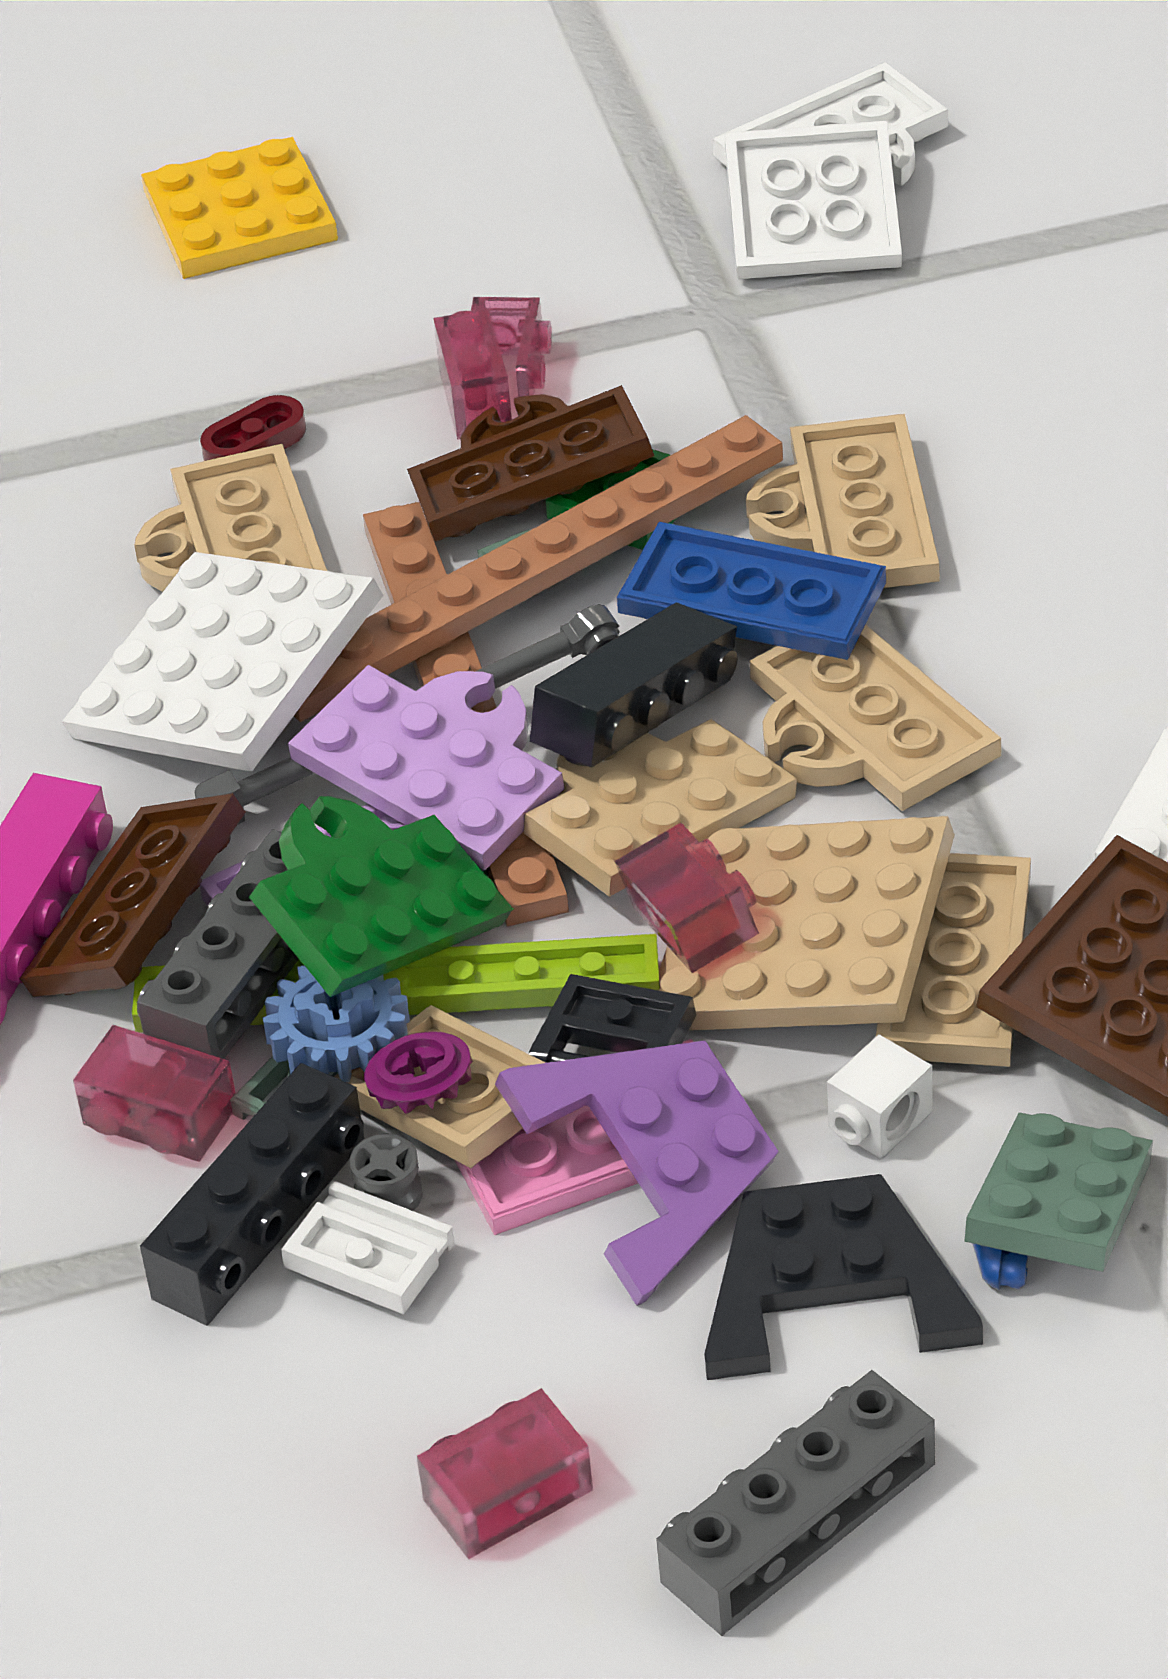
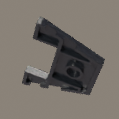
M882 1174L744 1191L704 1353L707 1380L771 1372L770 1353L763 1320L764 1313L905 1295L908 1297L919 1353L983 1345V1324L977 1311Z

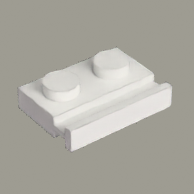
M333 1181L328 1187L329 1195L323 1203L317 1202L282 1247L284 1268L404 1314L439 1267L438 1259L444 1250L450 1251L455 1245L453 1227Z

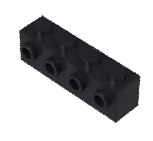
M675 602L537 684L534 689L529 742L564 756L572 764L594 767L687 707L692 706L706 695L728 683L736 670L738 661L737 653L734 651L737 626Z
M303 1063L297 1066L140 1245L151 1300L206 1326L211 1323L349 1161L353 1149L365 1139L364 1123L361 1118L356 1086Z

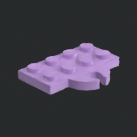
M367 665L288 742L292 760L404 825L435 814L440 822L454 835L456 841L476 865L484 871L524 831L525 813L556 798L564 790L562 772L522 751L527 742L528 719L522 698L513 685L502 691V701L496 709L484 713L471 710L477 703L489 700L495 692L493 674L486 672L457 671L434 678L417 691H414Z

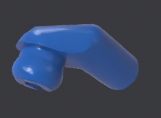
M973 1244L982 1279L987 1284L998 1290L1001 1289V1285L1019 1289L1026 1284L1028 1268H1026L1028 1263L1027 1255Z

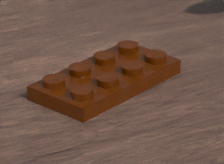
M231 793L140 807L19 978L33 997L57 994L72 995L78 992L110 988L117 990L132 983L140 975L142 964L155 944L170 931L172 920L183 903L200 887L202 883L201 877L211 862L230 843L231 833L246 813L235 795Z

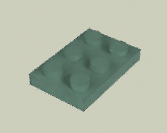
M1019 1112L966 1217L964 1242L1104 1272L1150 1166L1153 1140L1132 1136L1127 1131L1119 1128L1106 1127L1098 1129L1064 1122L1061 1118L1052 1114L1039 1113L1030 1115Z

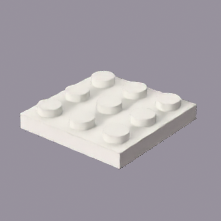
M887 121L725 133V152L737 279L902 267V249Z

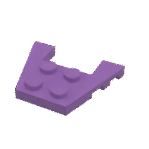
M706 1041L513 1067L500 1072L495 1083L526 1134L583 1106H589L660 1216L659 1218L612 1241L604 1252V1256L636 1306L647 1301L667 1275L676 1266H679L694 1249L699 1240L717 1221L722 1219L743 1196L744 1191H747L773 1163L779 1152Z

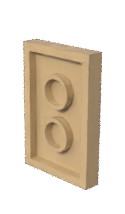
M430 1005L407 1023L408 1035L421 1032H444L457 1036L467 1044L473 1061L470 1065L472 1080L458 1086V1096L456 1098H441L435 1101L433 1109L427 1105H422L405 1114L399 1106L392 1109H382L376 1097L369 1096L364 1079L365 1072L360 1067L351 1070L350 1082H346L357 1087L361 1110L472 1168L523 1129L495 1085L499 1073L508 1068L545 1062ZM420 1066L414 1068V1077L426 1074V1072L421 1071ZM339 1074L334 1076L335 1078L340 1079Z

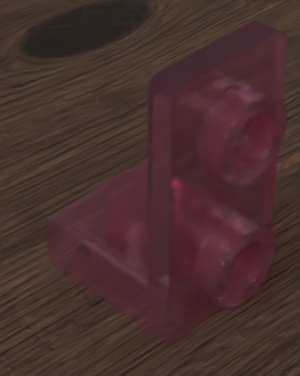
M473 297L471 319L475 355H518L516 361L518 397L534 395L535 389H544L546 364L545 357L542 354L551 353L552 325L550 320H542L540 297Z

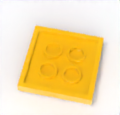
M293 136L284 139H269L260 145L232 152H217L210 157L183 164H168L158 170L141 174L144 193L183 279L338 240L336 222Z

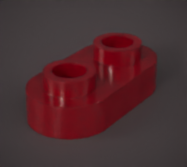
M268 396L210 425L203 431L200 438L203 460H212L283 444L284 449L291 447L302 439L306 432L302 404L290 396Z

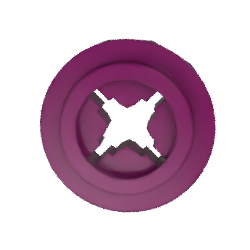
M444 1032L414 1033L401 1037L380 1049L369 1061L365 1069L364 1079L369 1096L376 1097L382 1109H392L399 1106L405 1114H408L417 1106L427 1105L433 1109L435 1101L441 1098H456L458 1096V1086L472 1080L470 1065L473 1061L467 1044L457 1036ZM420 1066L421 1071L426 1072V1074L414 1077V1068Z

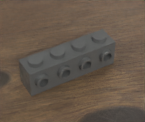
M272 829L259 847L246 855L241 864L240 871L223 893H218L213 897L205 916L189 936L183 937L178 942L172 958L154 980L148 981L141 990L137 1001V1013L141 1020L146 1048L215 1071L264 1007L266 998L271 997L276 991L277 982L280 979H285L298 962L299 958L249 898L261 880L288 870L282 861L279 845L282 832Z
M873 1370L869 1371L850 1387L844 1386L839 1388L827 1399L820 1411L798 1428L792 1427L782 1432L773 1442L770 1450L744 1470H735L726 1476L716 1492L692 1511L682 1512L670 1520L661 1535L656 1538L660 1583L718 1634L723 1636L935 1465V1419Z

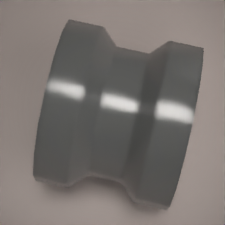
M389 1133L373 1135L362 1140L353 1149L349 1158L351 1176L355 1182L354 1189L414 1211L419 1206L423 1194L421 1177L417 1173L419 1170L417 1150L413 1144L400 1135Z

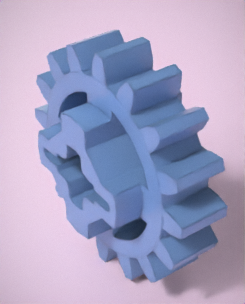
M303 965L297 968L299 981L294 983L289 980L280 979L277 982L279 996L267 997L265 1000L267 1016L263 1017L267 1044H270L272 1047L273 1059L276 1063L289 1061L290 1074L300 1063H303L326 1074L338 1072L342 1081L350 1082L352 1069L360 1067L365 1072L369 1061L380 1049L408 1035L407 1023L410 1022L407 997L406 995H401L400 982L396 977L384 980L382 975L330 997Z

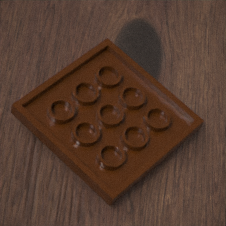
M1116 835L979 991L976 1008L1167 1117L1168 862Z

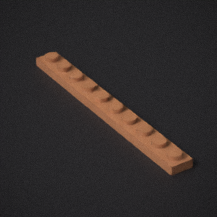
M745 415L367 617L295 713L294 717L299 722H302L319 713L367 665L389 675L654 531L658 522L669 523L783 461L782 442Z
M420 502L402 506H391L384 510L363 514L365 533L391 605L447 575ZM469 632L412 662L421 687L440 676L457 671H477L482 668ZM491 696L489 700L474 705L471 710L484 713L492 711L497 707L493 696ZM524 831L486 869L496 889L514 909L505 920L507 927L569 912L567 892L553 855L525 835Z

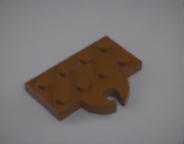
M623 386L610 389L570 406L566 405L558 397L545 394L514 398V406L518 417L506 422H501L498 411L492 406L468 424L460 437V449L407 469L435 542L447 537L464 536L474 530L477 525L500 516L520 514L527 510L531 504L557 494L566 495L576 492L587 482L610 473L630 471L641 461L654 457L649 438Z

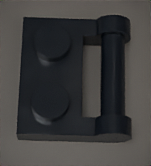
M570 974L536 1036L529 1055L549 1063L591 1057L564 1051L567 1043L616 1053L682 1044L696 1017L693 997Z

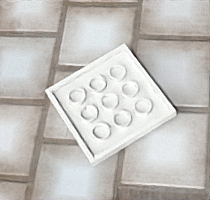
M194 552L181 565L179 572L159 598L149 606L144 617L123 644L114 651L112 658L91 685L81 693L79 700L63 719L62 723L73 739L252 772L383 597V594L375 579L371 577Z

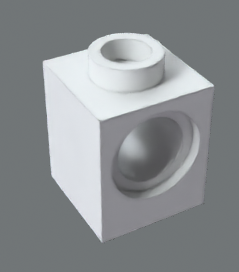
M878 1034L827 1081L829 1128L834 1130L846 1143L859 1145L880 1159L884 1158L933 1111L932 1065Z

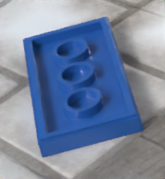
M658 522L617 596V608L620 614L648 619L677 602L737 626V638L848 660L886 584V566Z

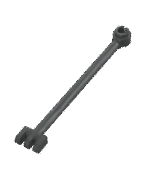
M591 605L576 614L569 623L560 626V632L475 672L493 674L496 689L569 654L572 658L580 654H590L617 638L620 633L618 630L620 626L605 605ZM291 757L238 782L232 772L227 770L198 784L194 792L195 799L233 793L244 809V806L314 774V772L298 764ZM245 814L238 824L245 822Z

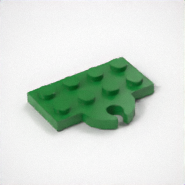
M319 796L310 810L303 803L294 810L285 823L279 839L282 861L288 870L261 880L249 896L330 997L499 927L514 910L496 889L492 880L481 871L456 841L454 835L440 822L435 814L392 830L373 812L352 801L331 796ZM315 824L326 830L331 837L319 831Z

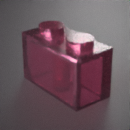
M489 309L459 311L452 315L433 318L439 372L457 440L460 439L471 421L492 406L498 411L501 422L512 420L508 376Z
M681 822L614 861L633 908L691 973L759 934L749 909L757 903L756 898L744 876L738 870L729 874L726 871L721 855L708 838L699 842Z
M116 1025L111 1026L73 1079L83 1125L89 1126L104 1135H117L148 1145L157 1152L176 1154L197 1162L201 1161L233 1114L230 1099L236 1093L229 1060Z
M542 1388L518 1401H511L500 1406L491 1416L456 1435H448L439 1439L430 1449L416 1456L423 1501L468 1560L593 1491L589 1447Z

